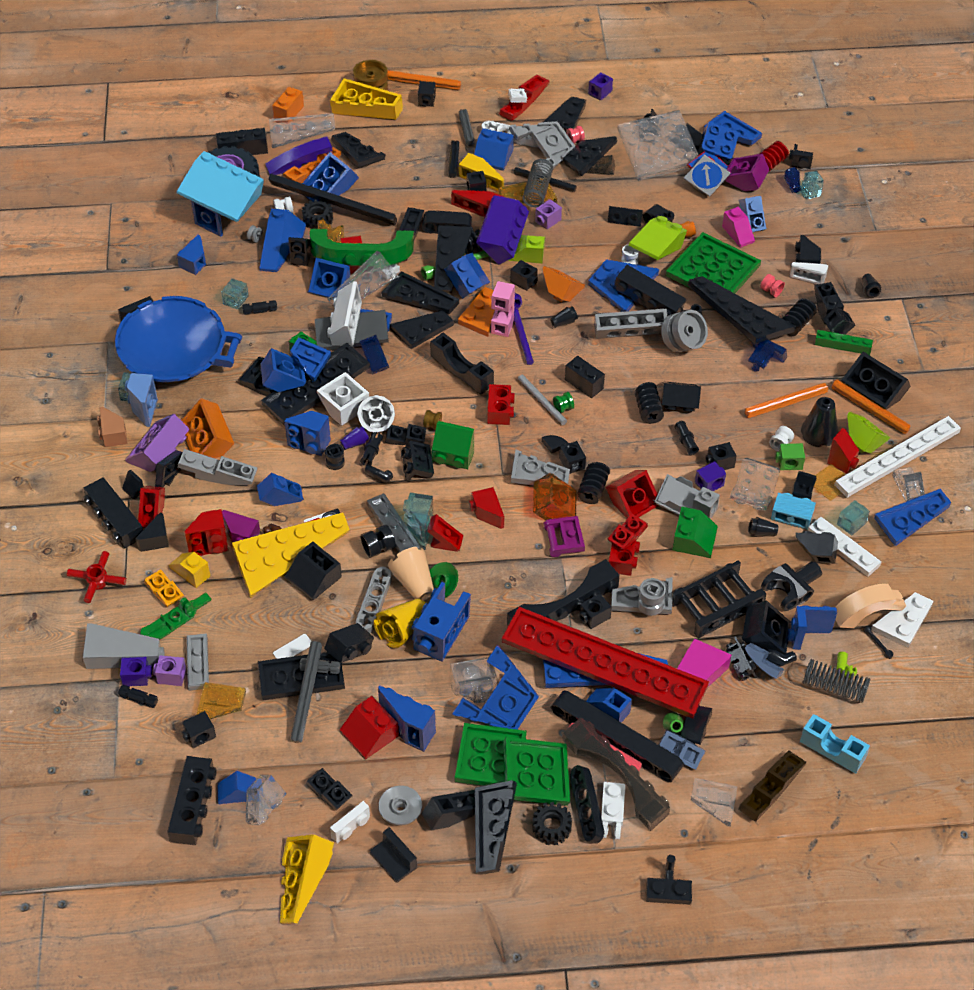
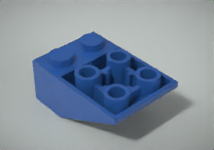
M379 685V703L398 723L401 739L405 744L424 752L436 733L435 710L429 705H422L414 701L409 696H402L391 688Z

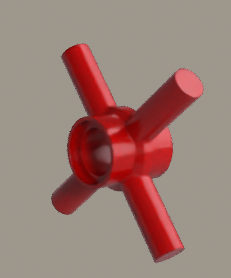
M102 551L98 564L90 565L86 571L69 568L67 570V576L86 579L89 584L83 599L86 603H91L95 591L103 589L107 583L126 585V577L107 575L104 569L110 555L107 551Z

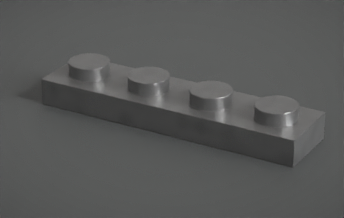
M384 493L367 500L368 507L380 525H388L391 529L398 552L411 547H417L418 550H421L420 545Z

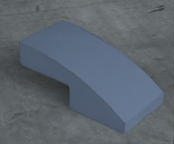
M753 643L746 645V652L763 671L775 679L781 677L784 669L766 660L769 654L768 651Z
M666 729L658 744L677 755L685 765L695 770L705 753V750L668 729Z

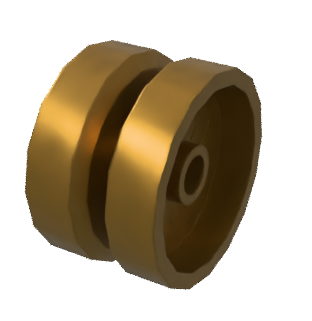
M364 60L354 66L353 80L355 82L388 91V72L384 63L378 60Z

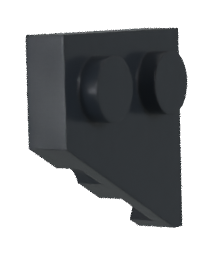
M175 450L156 464L155 487L171 485L175 476L181 470V468H178V463L183 452Z

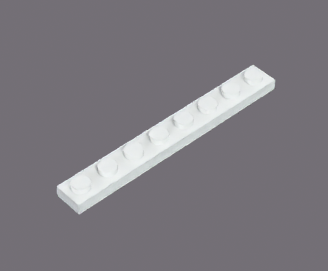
M947 416L836 480L835 486L848 498L960 433L961 427Z

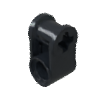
M659 204L653 205L643 213V220L646 224L658 216L666 217L668 221L673 223L675 217L672 211L663 208Z

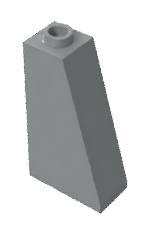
M87 623L83 652L86 669L121 668V659L129 657H147L148 665H152L153 668L154 664L158 663L159 656H165V649L161 647L158 638Z

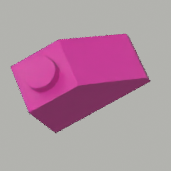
M739 207L725 211L722 227L741 248L754 243L755 238L747 215Z

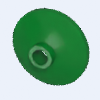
M441 562L430 569L433 587L438 589L441 582H444L445 598L449 597L458 584L459 575L456 567L451 563Z

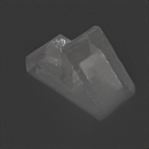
M912 467L893 470L892 476L905 502L925 495L921 472L914 473Z

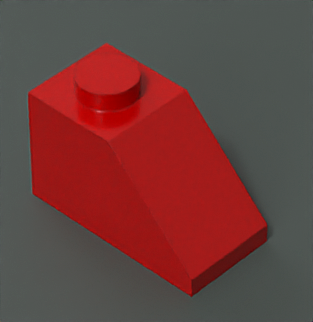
M842 428L833 438L827 464L847 474L859 462L857 458L859 449L846 429Z
M145 486L140 488L138 521L142 527H147L160 512H163L165 501L164 487Z
M494 487L471 492L469 507L471 512H475L476 518L497 528H504V514Z

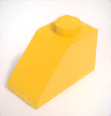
M195 552L182 553L169 564L170 569L195 588L210 577L208 562Z

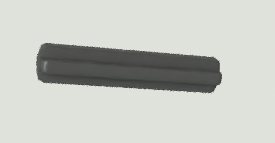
M461 109L459 117L465 142L467 145H473L475 139L468 111Z

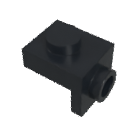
M795 144L794 150H790L789 160H792L791 167L811 169L813 152L797 150L798 144Z
M799 471L793 484L792 495L801 499L808 498L811 500L817 476Z

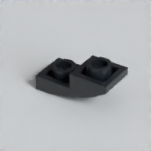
M408 424L407 428L391 425L387 428L385 443L407 445L409 440L424 443L426 428Z
M699 705L693 719L686 717L681 737L694 744L701 745L706 735L707 724L712 716V708Z
M323 768L306 782V785L317 796L335 810H338L353 796Z

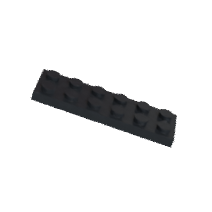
M345 343L331 353L329 360L315 382L305 373L306 383L304 386L282 392L274 391L261 400L262 405L285 426L286 418L302 414L321 401L317 394L318 389L345 372L353 379L370 368V362L352 346Z

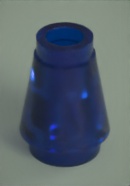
M788 168L784 172V179L791 192L798 193L801 191L800 172L796 168Z

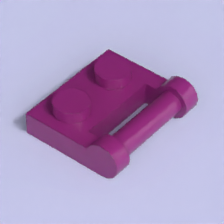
M578 516L544 521V529L547 531L550 543V556L558 557L561 554L585 551ZM555 528H560L563 545H558Z

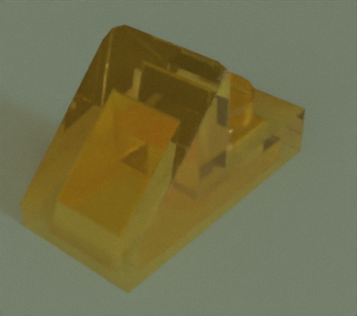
M324 219L317 221L318 229H328V239L341 243L340 238H344L343 225L332 229L331 225H328Z

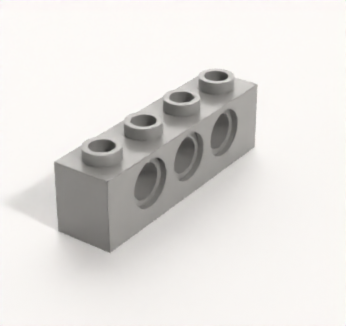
M667 309L595 314L594 327L596 339L661 334L663 321L667 317Z

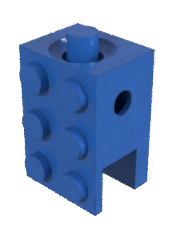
M441 582L438 589L434 588L430 602L424 604L421 611L422 615L420 618H416L412 625L414 630L412 636L414 641L413 649L443 662L470 617L471 594L463 591L457 603L453 606L445 602L444 582Z

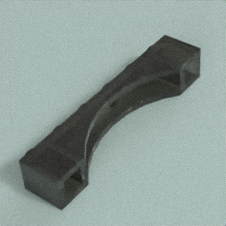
M581 717L562 733L563 742L577 756L600 761L609 766L622 778L632 795L635 805V816L650 831L670 814V803L662 795L659 796L654 791V786L648 780L644 781L639 776V771L633 765L629 766L624 761L625 758L621 752L612 749L608 739L603 735L600 736L590 721L586 722Z

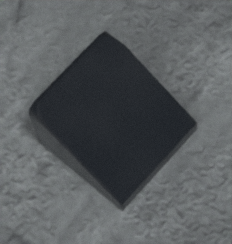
M129 470L122 488L132 499L140 496V488L144 487L143 481L132 470Z

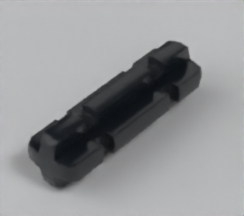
M271 300L269 303L263 301L252 303V305L249 303L243 304V313L246 315L251 314V312L276 311L277 302L276 300Z
M121 685L118 691L120 697L126 699L129 697V700L143 705L146 703V706L152 708L156 707L158 703L157 696L153 694L148 695L147 692L135 688L130 689L126 685Z

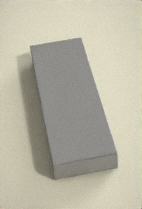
M207 634L187 635L189 691L210 689Z

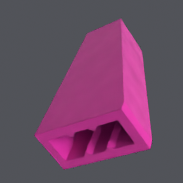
M694 638L677 669L709 681L710 686L729 668L732 655Z

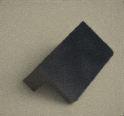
M390 827L383 831V841L370 850V854L390 877L398 883L417 869V857Z

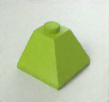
M521 235L514 258L508 261L519 262L522 260L529 263L543 264L546 237Z
M852 412L847 414L849 435L859 449V452L872 453L890 439V436L864 416Z

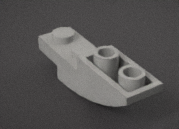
M184 449L178 463V468L196 473L195 478L227 485L252 484L258 469L257 467L223 456L218 460Z

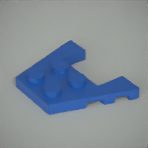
M606 259L589 279L588 285L602 297L608 298L610 304L621 309L620 312H628L633 307L634 301L622 296L620 292L613 288L617 275L628 264L654 280L659 274V269Z
M497 645L486 662L505 674L482 709L463 697L452 714L476 722L487 723L495 727L518 730L539 698V695L501 647Z

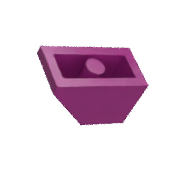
M226 510L222 511L224 525L232 542L260 534L259 520Z

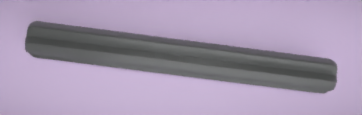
M311 641L291 734L293 742H302L322 649V644L318 641Z

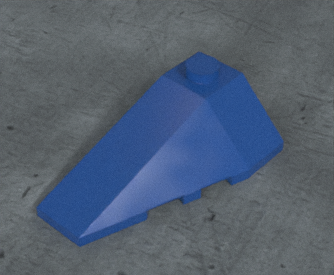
M271 208L260 262V271L277 272L290 253L288 238L304 237L306 223L289 210Z

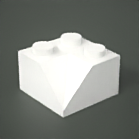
M346 372L317 390V394L329 415L341 426L358 415L360 404L369 397V392Z

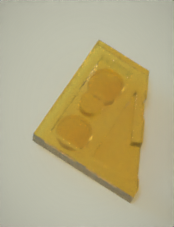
M205 682L197 714L206 711L208 717L214 719L241 711L246 689Z

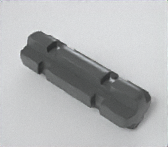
M302 658L300 660L299 667L301 671H305L307 659ZM319 660L317 672L328 673V671H331L333 674H338L340 672V662L331 661L329 663L326 660Z

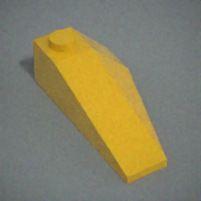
M314 834L287 837L282 857L285 876L282 877L281 884L285 886V894L281 897V924L298 923L329 866L334 842Z

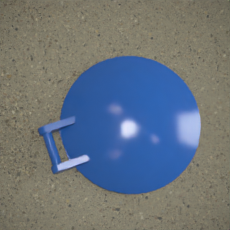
M184 296L162 297V300L153 302L149 300L137 306L138 309L128 313L123 318L116 332V351L123 365L132 373L153 375L154 381L157 382L185 380L202 373L211 365L230 368L234 364L233 358L237 346L242 340V336L239 333L225 331L219 315L214 310L206 307L205 303ZM225 342L231 343L227 356L221 355Z

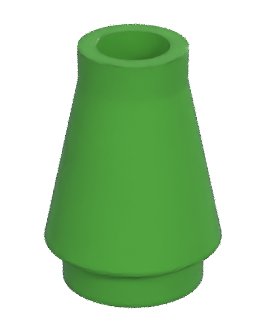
M675 712L668 713L663 719L664 729L674 733L680 732L683 728V718L681 715ZM678 722V725L673 728V723Z

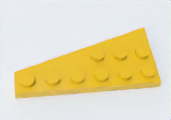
M344 513L232 542V548L250 598L263 588L271 585L278 578L286 575L297 554L312 541L323 549L349 533L350 529Z

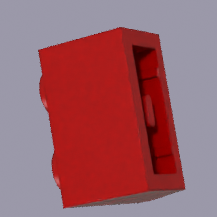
M222 509L202 512L185 530L189 552H195L199 556L229 551Z

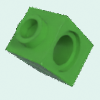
M803 443L780 444L779 452H776L775 455L776 463H779L780 470H803L805 462Z

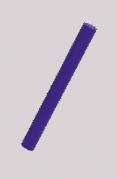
M514 309V322L527 364L532 365L534 361L519 310Z

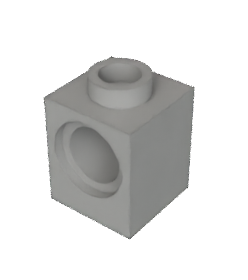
M702 487L694 498L692 509L701 510L711 519L718 509L720 495Z

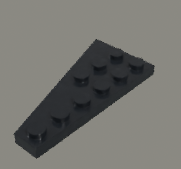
M703 276L688 281V287L754 344L795 331V325Z

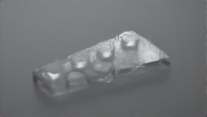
M333 113L269 119L272 148L335 130Z
M376 251L327 300L334 307V298H337L338 291L353 281L357 282L361 299L399 276L383 255Z

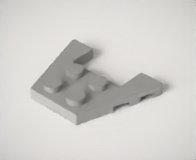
M558 121L538 123V125L523 124V126H516L515 124L510 125L508 129L514 135L516 141L530 135L547 158L546 160L552 163L553 169L575 147ZM540 162V163H537V164L547 165V166L550 168V166H549L548 164L541 163V162Z

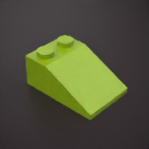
M658 216L651 219L629 242L628 246L659 260L682 248L687 230L682 228L680 224L668 221L666 217Z

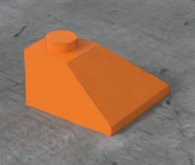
M547 266L542 268L548 292L553 294V299L559 302H563V300L570 302L585 287V284L557 269Z

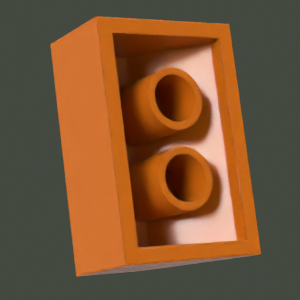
M201 398L181 420L189 428V431L186 433V442L190 451L211 458H218L224 456L235 444L219 405Z

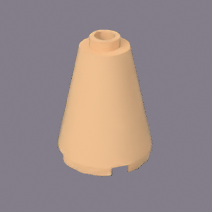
M411 547L396 554L398 558L394 561L391 559L388 563L390 571L414 599H421L429 603L434 587L424 549L418 550L417 547Z

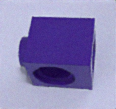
M600 72L589 81L588 94L601 101L612 92L613 78Z
M713 462L696 470L695 484L700 489L705 487L715 491L724 486L726 472L716 462Z
M147 657L121 659L120 677L122 685L148 686V678L152 677V665H148Z

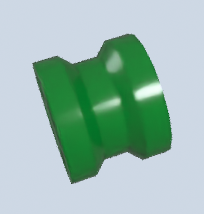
M569 392L563 393L562 396L557 395L553 397L554 407L560 413H564L567 409H574V400Z

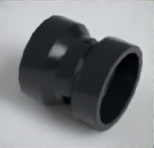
M338 444L327 446L325 449L327 467L331 470H340L345 465L343 447Z

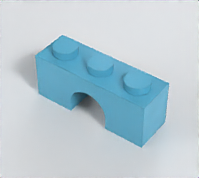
M813 714L803 728L800 742L856 774L867 757L870 745L852 735L847 741L839 739L833 734L831 723Z

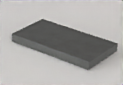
M378 310L360 313L353 347L389 342L386 311ZM331 317L315 319L317 346L327 350H335L341 347L332 345L330 338L327 336L328 327H331L332 324Z

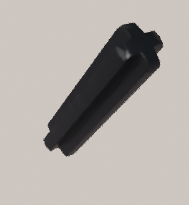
M452 140L450 145L448 176L454 178L457 176L458 140Z

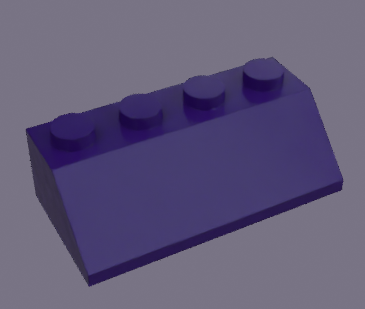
M497 195L492 197L476 243L498 265L514 258L529 210L519 200Z

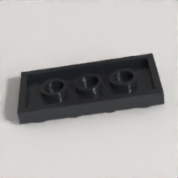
M328 652L320 653L319 660H326L329 663L337 661ZM308 655L258 661L262 700L300 695L305 671H301L299 665L302 658L307 659ZM340 663V672L338 674H333L331 671H328V673H316L312 693L345 689L342 663Z

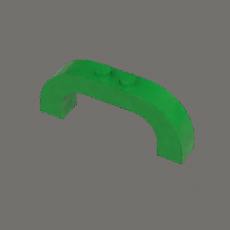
M310 229V250L315 258L344 265H393L406 260L412 255L414 250V231H396L395 239L390 242L366 244L337 243L328 239V229Z

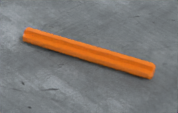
M387 70L388 80L419 84L420 81L436 82V87L459 90L461 87L460 80Z
M838 379L833 382V390L901 433L906 434L910 430V424Z
M821 383L745 408V415L747 418L755 417L828 392V386L826 383Z

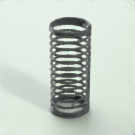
M537 159L532 164L522 196L523 202L530 207H539L544 202L553 172L552 163L546 159ZM540 162H541V163L548 164V165L550 166V168H549V170H548V169L545 168V167L537 166V165H544V164H537V163H540ZM530 193L531 195L537 196V197L541 196L540 198L532 197V198H534V199H541V200H532L531 198H529V197L527 196V194ZM528 199H530V200H532V201H535V202H538V201H541V202H539V203H533V202L529 201Z
M810 659L803 684L808 685L811 681V687L814 683L816 688L820 684V690L824 686L825 691L829 687V693L834 687V694L838 690L839 696L843 690V697L847 693L848 699L852 693V700L856 696V701L864 702L871 678L866 677L862 685V675L857 685L859 674H857L852 685L854 672L851 674L848 682L850 674L848 671L843 682L844 669L838 682L841 670L839 668L833 681L836 666L833 668L829 679L832 667L830 665L824 679L827 663L819 678L823 663H820L815 676L818 660L814 665L815 660Z

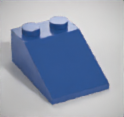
M329 152L302 184L339 196L349 190L359 177L350 167ZM307 197L309 200L314 202L313 198Z

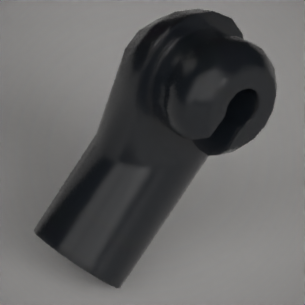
M367 465L365 468L366 474L383 483H388L393 478V473L390 470L384 472L371 465Z
M773 649L767 650L769 652L767 660L779 667L797 660L796 654L793 651L782 654Z

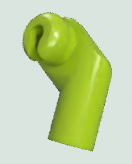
M843 651L838 652L836 669L840 668L841 674L845 669L844 677H846L849 671L848 679H850L853 672L854 676L857 675V668L847 664L848 654Z

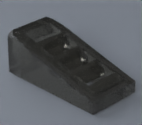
M613 155L603 156L586 173L613 175L615 171Z

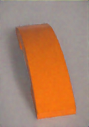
M332 147L331 153L339 158L341 151ZM328 153L318 155L316 161L309 162L301 168L296 166L290 168L283 173V176L287 179L303 183Z

